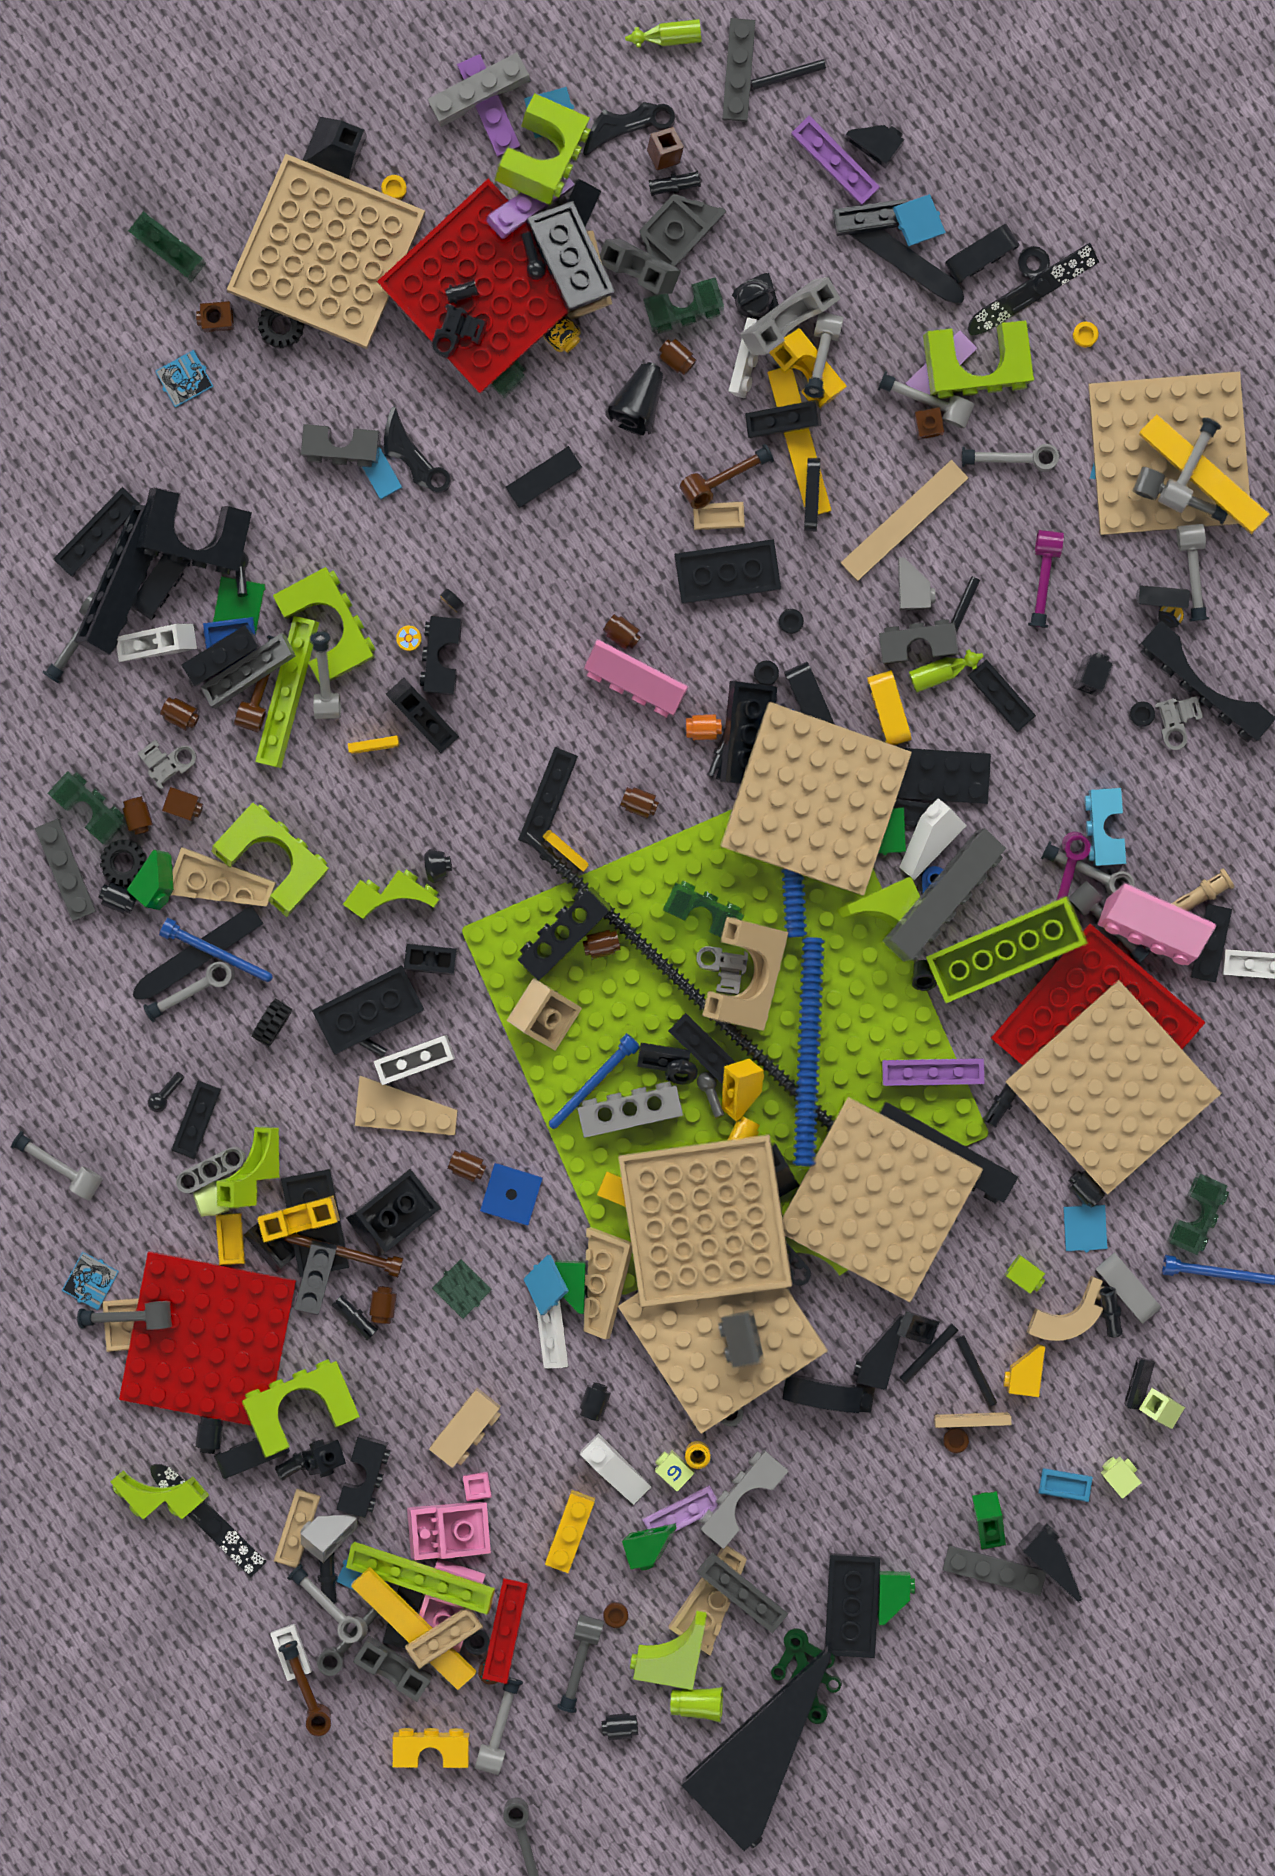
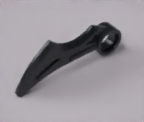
M643 102L636 110L627 114H614L604 109L591 128L583 154L587 156L604 143L633 131L650 126L660 131L671 128L675 123V112L667 104L656 105ZM660 111H666L670 115L669 121L665 124H660L656 121V115Z
M393 406L390 410L384 433L385 456L396 457L405 462L411 470L413 483L428 488L434 493H444L451 485L449 473L444 468H434L409 438L397 409ZM435 474L444 475L445 483L443 486L434 487L432 485L431 479Z

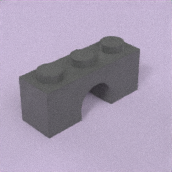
M605 239L600 252L602 265L616 273H625L638 278L637 284L656 294L673 293L681 272L678 268L622 239Z
M303 424L301 455L307 457V462L322 463V459L332 460V464L347 465V461L357 462L359 467H372V463H378L379 447L381 444V433L378 430L353 428L351 442L345 447H335L331 442L332 429L329 426Z
M949 619L934 621L935 626L925 627L924 623L910 624V629L899 630V626L884 628V632L879 633L882 663L908 662L909 647L916 640L928 641L932 647L934 658L959 655L956 624L950 623Z
M369 1635L353 1660V1663L373 1675L379 1674L395 1684L398 1691L418 1702L432 1678V1674L422 1668L419 1669L416 1664Z

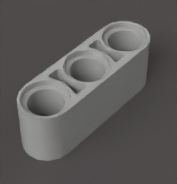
M231 1147L181 1172L176 1179L177 1188L183 1193H191L241 1168L246 1161L245 1152L239 1147ZM230 1152L238 1153L240 1162L237 1165H231L228 1162L227 1158ZM208 1163L216 1165L218 1170L216 1176L210 1177L206 1174L205 1167ZM188 1174L194 1177L195 1185L193 1188H187L183 1184L185 1175Z
M1113 1253L1095 1268L1107 1284L1116 1289L1117 1295L1142 1324L1162 1308L1116 1253Z

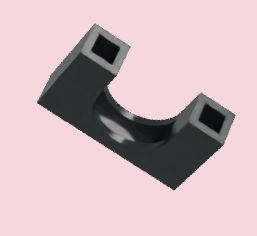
M157 487L149 489L137 548L144 549L143 554L158 557L159 553L168 555L167 560L182 563L183 559L192 561L191 566L206 569L207 565L216 567L215 572L230 575L231 571H239L252 512L230 506H222L214 538L204 548L194 550L185 546L175 532L174 521L180 493Z

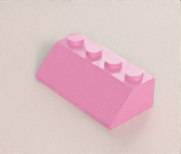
M598 639L584 667L588 671L587 677L599 683L602 679L611 683L610 689L620 694H623L624 691L632 694L633 701L645 706L646 702L655 706L654 712L666 718L669 714L675 715L688 690V686Z
M1126 883L1106 899L1098 925L1105 928L1108 933L1119 934L1133 944H1141L1150 948L1155 954L1172 958L1175 963L1180 965H1189L1199 957L1216 924Z

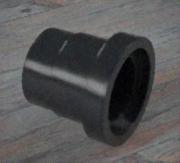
M916 961L913 965L914 971L911 979L913 988L919 991L933 989L937 982L928 961Z
M480 1629L464 1640L465 1648L474 1655L483 1654L490 1644L488 1634ZM475 1634H479L484 1638L485 1642L481 1646H475L470 1638Z

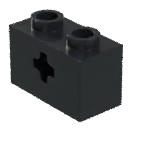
M406 943L404 970L455 976L458 950L456 948Z

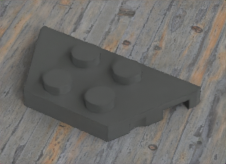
M673 194L639 230L646 252L676 267L726 214V210Z

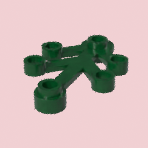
M794 1628L789 1630L784 1637L786 1650L779 1663L773 1666L771 1676L775 1680L784 1679L787 1674L786 1667L795 1655L798 1665L790 1678L791 1680L809 1663L805 1653L816 1657L822 1650L809 1643V1637L802 1629ZM798 1638L800 1645H794L792 1639ZM833 1654L830 1657L832 1662L827 1665V1668L832 1667L835 1662ZM775 1669H782L783 1675H776ZM824 1673L821 1682L826 1685L828 1691L832 1693L838 1692L842 1686L841 1679L838 1676ZM830 1681H837L838 1687L832 1688L830 1686ZM816 1694L808 1714V1719L814 1724H821L828 1716V1708L825 1704L819 1702ZM813 1711H819L821 1717L815 1718L812 1714Z

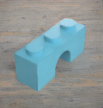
M1121 788L1089 790V796L1084 797L1085 810L1090 811V821H1086L1087 836L1092 837V846L1088 859L1093 861V866L1126 864L1125 838L1113 839L1104 831V821L1108 816L1123 813Z

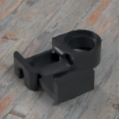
M446 304L444 307L448 311L442 328L436 329L432 340L433 350L440 357L444 358L450 357L455 353L460 337H471V341L480 345L488 324L484 320L469 316L462 308H455L453 305ZM478 325H479V329H478V332H477V335H476V338H475L474 336H475L477 327H478ZM443 338L451 341V347L446 352L438 350V342Z

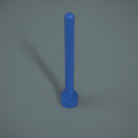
M170 918L165 920L159 936L167 940L177 938L265 982L272 980L273 976L270 972L181 930V926L177 925V922Z
M626 1033L620 1039L619 1049L550 1120L549 1126L552 1129H556L626 1055L635 1054L640 1049V1045L629 1034Z
M1164 1256L1163 1262H1166V1266L1162 1268L1163 1275L1174 1276V1274L1183 1272L1275 1285V1275L1184 1263L1180 1259H1176V1256Z

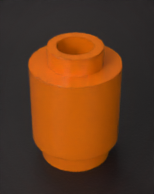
M716 714L692 715V718H686L687 738H693V740H716L717 734H722L721 719H716Z

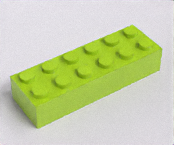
M1064 897L931 954L926 959L945 1003H950L1083 946L1088 941L1069 897Z

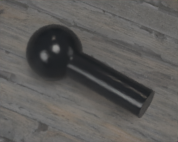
M528 231L521 234L529 261L526 272L531 279L539 280L545 276L547 269L545 263L538 259L531 232Z
M245 552L242 555L239 571H235L238 597L248 595L245 568L249 564V558Z
M176 1072L160 1092L149 1096L147 1103L150 1110L153 1112L165 1110L168 1103L167 1098L184 1080V1076L180 1072Z

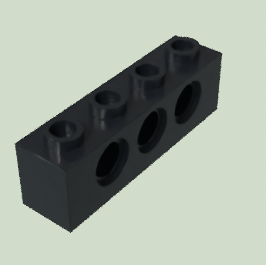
M590 887L587 891L582 888L572 898L575 903L569 909L564 906L555 915L557 920L551 926L547 923L538 931L537 934L540 937L534 943L529 941L519 950L522 955L517 960L538 981L613 909L593 887ZM577 908H582L586 911L587 919L585 921H580L576 918L575 911ZM559 926L568 928V938H562L558 935L557 930ZM542 943H546L551 947V955L545 956L541 953L540 945Z

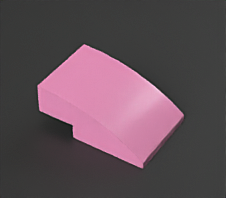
M486 1502L407 1508L410 1553L413 1560L446 1559L491 1553Z
M439 1558L435 1565V1569L483 1584L486 1575ZM425 1595L419 1615L434 1628L465 1607ZM463 1641L453 1647L457 1652H460Z

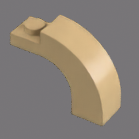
M1091 1276L1080 1304L1070 1313L1053 1315L1035 1308L1026 1332L1035 1337L1051 1341L1067 1340L1084 1333L1097 1321L1103 1310V1307L1094 1304L1095 1300L1101 1299L1100 1290L1105 1287L1102 1286L1103 1281Z

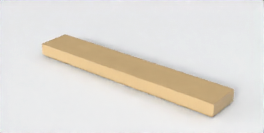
M952 460L949 461L841 562L842 566L858 582L968 480L966 474Z

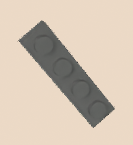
M730 18L722 120L743 122L748 120L755 20Z
M281 633L203 684L201 688L210 706L216 709L296 655L286 635Z
M55 819L36 827L35 831L72 921L97 912L60 820Z
M951 1545L948 1546L942 1568L943 1571L1041 1596L1046 1573L1042 1569Z
M713 1552L696 1571L702 1578L772 1634L788 1615L782 1607Z

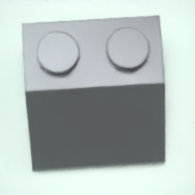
M753 1309L721 1317L722 1322L718 1323L720 1335L722 1338L726 1337L728 1347L724 1348L727 1363L732 1362V1367L761 1363L764 1360Z

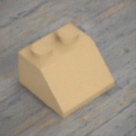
M533 978L507 1021L522 1032L556 1051L582 1008Z

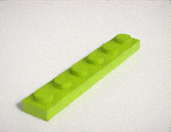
M293 616L288 641L296 656L280 666L255 762L277 768L282 767L309 665L308 662L313 650L310 636L318 631L320 622Z
M357 1542L351 1544L346 1565L348 1569L364 1573L371 1567L384 1581L486 1615L490 1612L495 1592L493 1587Z

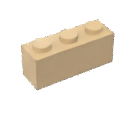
M476 1388L433 1442L429 1450L453 1468L456 1463L461 1466L470 1454L467 1452V1449L472 1443L477 1446L484 1437L485 1433L482 1430L487 1424L492 1426L501 1414L498 1412L500 1405L479 1388Z

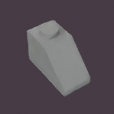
M899 558V610L930 609L931 603H935V588H930V581L905 558Z
M355 1515L318 1516L313 1522H307L301 1529V1545L321 1562H324L357 1529V1517Z

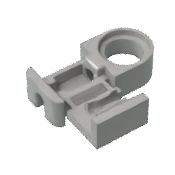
M1197 696L1181 700L1176 705H1174L1177 702L1176 699L1159 702L1155 705V708L1159 707L1165 727L1161 731L1168 748L1179 750L1187 742L1184 724H1179L1180 722L1184 721V723H1187V719L1196 717V720L1203 718ZM1192 703H1195V706H1196V709H1197V713H1198L1197 716L1195 715V711H1194V708H1193V704H1192ZM1178 731L1183 735V742L1179 746H1173L1169 743L1168 736L1171 732Z
M155 739L137 754L148 768H153L154 771L152 772L150 769L148 774L154 779L156 785L159 788H164L162 784L178 771L182 774L195 763L196 752L192 747L182 745L168 755L170 759H168L166 752L162 754L159 750V743ZM155 745L156 748L146 755L145 752ZM183 749L190 751L192 754L191 762L188 764L180 763L177 757L179 751Z
M706 946L701 948L697 954V964L703 970L719 972L718 976H721V984H717L716 993L739 995L741 975H744L746 972L748 953L745 951L744 955L724 953L722 948ZM709 951L715 955V962L712 965H704L701 962V955L704 952ZM721 986L734 987V990L721 988Z

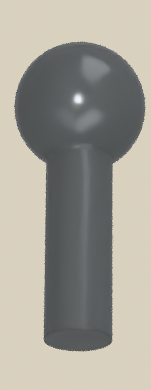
M703 1072L697 1078V1086L706 1093L715 1119L723 1117L724 1112L715 1091L717 1079L710 1072Z

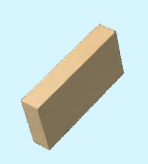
M743 502L711 503L703 508L693 509L694 530L745 528Z

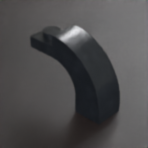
M790 1375L785 1379L782 1400L832 1411L858 1414L859 1412L871 1413L875 1388L832 1383L801 1375Z

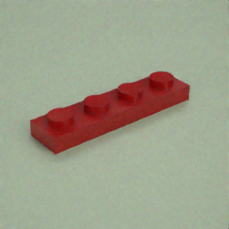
M503 1578L482 1679L508 1684L529 1583Z

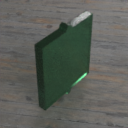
M462 1259L449 1271H445L444 1276L432 1287L462 1319L475 1306L479 1307L480 1301L492 1290Z

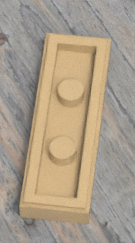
M1008 1412L941 1414L934 1416L935 1428L1011 1425V1415Z
M296 1489L274 1562L293 1568L299 1566L305 1548L301 1545L300 1532L307 1522H313L321 1496Z
M463 1608L407 1644L405 1649L420 1669L482 1629L483 1625L473 1610Z

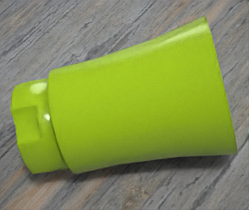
M723 1687L693 1690L682 1689V1691L672 1690L670 1702L671 1715L707 1719L721 1723Z

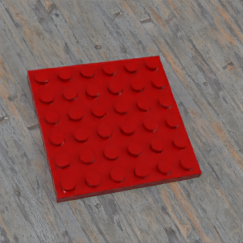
M489 178L377 281L380 287L432 342L436 329L442 328L448 311L444 307L446 304H449L445 289L449 288V285L453 287L474 279L479 295L457 301L456 305L454 302L450 303V305H453L455 308L464 309L469 316L486 321L488 323L480 345L471 341V337H460L455 353L447 357V359L479 394L485 391L570 312H567L548 269L545 276L539 280L531 279L526 272L529 261L521 234L530 231L527 224L524 223L502 239L486 221L488 215L509 201ZM533 239L538 259L544 262L539 252V249ZM478 325V327H477V330H476V333H475V336H474L475 338H476V335H477V332H478V329H479V325ZM443 338L438 342V349L441 352H446L451 347V341L447 338Z
M1089 923L1083 930L1088 943L1062 954L990 1037L1021 1065H1024L1118 980L1181 1049L1189 1043L1206 1022Z
M148 1251L136 1311H144L145 1303L170 1301L172 1327L147 1329L145 1321H134L119 1400L214 1419L220 1418L224 1421L251 1426L242 1401L246 1399L245 1394L256 1389L264 1392L270 1389L269 1384L277 1381L297 1280Z

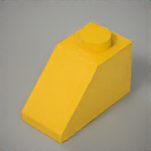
M746 1059L724 1066L722 1110L735 1121L742 1118L762 1093L764 1070L752 1060Z
M1037 1344L1010 1365L1009 1372L1005 1371L1003 1386L1007 1387L1009 1394L1039 1397L1045 1353L1044 1345Z

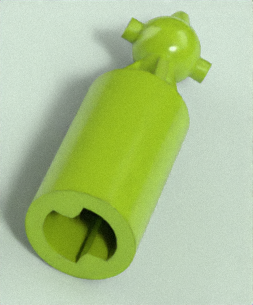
M699 19L659 23V25L645 33L639 27H635V31L625 37V41L632 42L637 48H640L644 41L661 46L702 42Z
M969 649L966 650L964 659L945 657L911 670L908 673L917 693L954 679L965 666L972 667L973 670L977 669L976 665L984 655L983 653L976 654Z

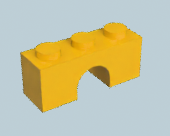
M798 328L784 338L785 341L769 353L784 372L791 368L798 369L806 376L808 381L813 374L818 350L802 330ZM827 361L822 376L823 396L811 398L804 393V389L801 391L808 401H819V409L835 399L847 387Z
M334 1196L257 1217L264 1242L299 1231L336 1223L340 1220Z
M571 1490L545 1565L569 1573L595 1498Z
M401 1728L399 1732H394L393 1767L418 1768L420 1752L430 1747L439 1750L442 1754L443 1768L469 1767L470 1733H464V1729L453 1728L449 1729V1733H439L437 1728L424 1729V1733H415L412 1728Z

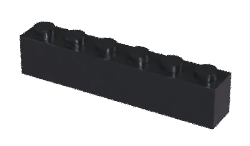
M146 505L132 506L74 640L98 655H111L117 647L119 634L127 624L128 613L137 600V593L141 584L147 577V569L150 562L155 558L154 556L143 554L144 549L137 548Z
M886 1101L883 1103L878 1113L981 1167L983 1170L971 1191L974 1192L978 1188L985 1192L983 1197L994 1204H997L998 1200L1002 1203L1006 1201L1019 1178L1017 1175Z

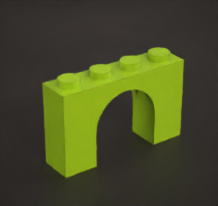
M534 93L525 111L521 127L552 141L557 147L559 155L553 159L539 160L507 147L498 166L494 181L550 205L554 196L559 198L565 184L562 182L563 178L568 179L573 168V165L570 163L572 160L577 161L582 147L579 146L580 142L585 143L591 129L587 128L590 117Z
M1027 321L1006 322L996 327L1000 360L996 370L986 376L972 375L960 366L956 358L952 328L927 331L923 335L930 395H938L939 399L953 397V393L963 392V396L978 394V390L987 389L988 393L1003 391L1002 387L1011 386L1012 390L1026 389L1027 384L1034 381Z
M324 567L279 591L273 597L286 619L314 605H327L338 611L342 618L344 629L340 642L327 652L329 679L332 681L375 658L372 652L376 648L370 637L364 638L361 629L365 627L358 614L352 615L349 607L353 605L346 592L341 594L337 585L341 584L337 574L334 570L329 572L328 568ZM316 657L308 663L320 684Z
M252 802L212 846L211 852L231 868L243 853L254 844L270 842L280 846L290 859L291 870L285 880L270 895L268 901L288 917L322 880L329 868L326 866L327 862L320 855L316 854L314 856L308 850V846L300 838L295 839L288 833L289 829L282 822L278 821L276 823L269 817L270 813L262 805L257 806Z
M329 1359L316 1364L317 1369L307 1373L306 1369L292 1374L293 1379L284 1383L283 1379L269 1384L270 1389L264 1392L256 1389L245 1394L246 1399L242 1401V1404L265 1458L289 1448L279 1423L278 1408L281 1400L293 1391L309 1390L317 1394L325 1403L335 1428L360 1417L337 1361L330 1363Z

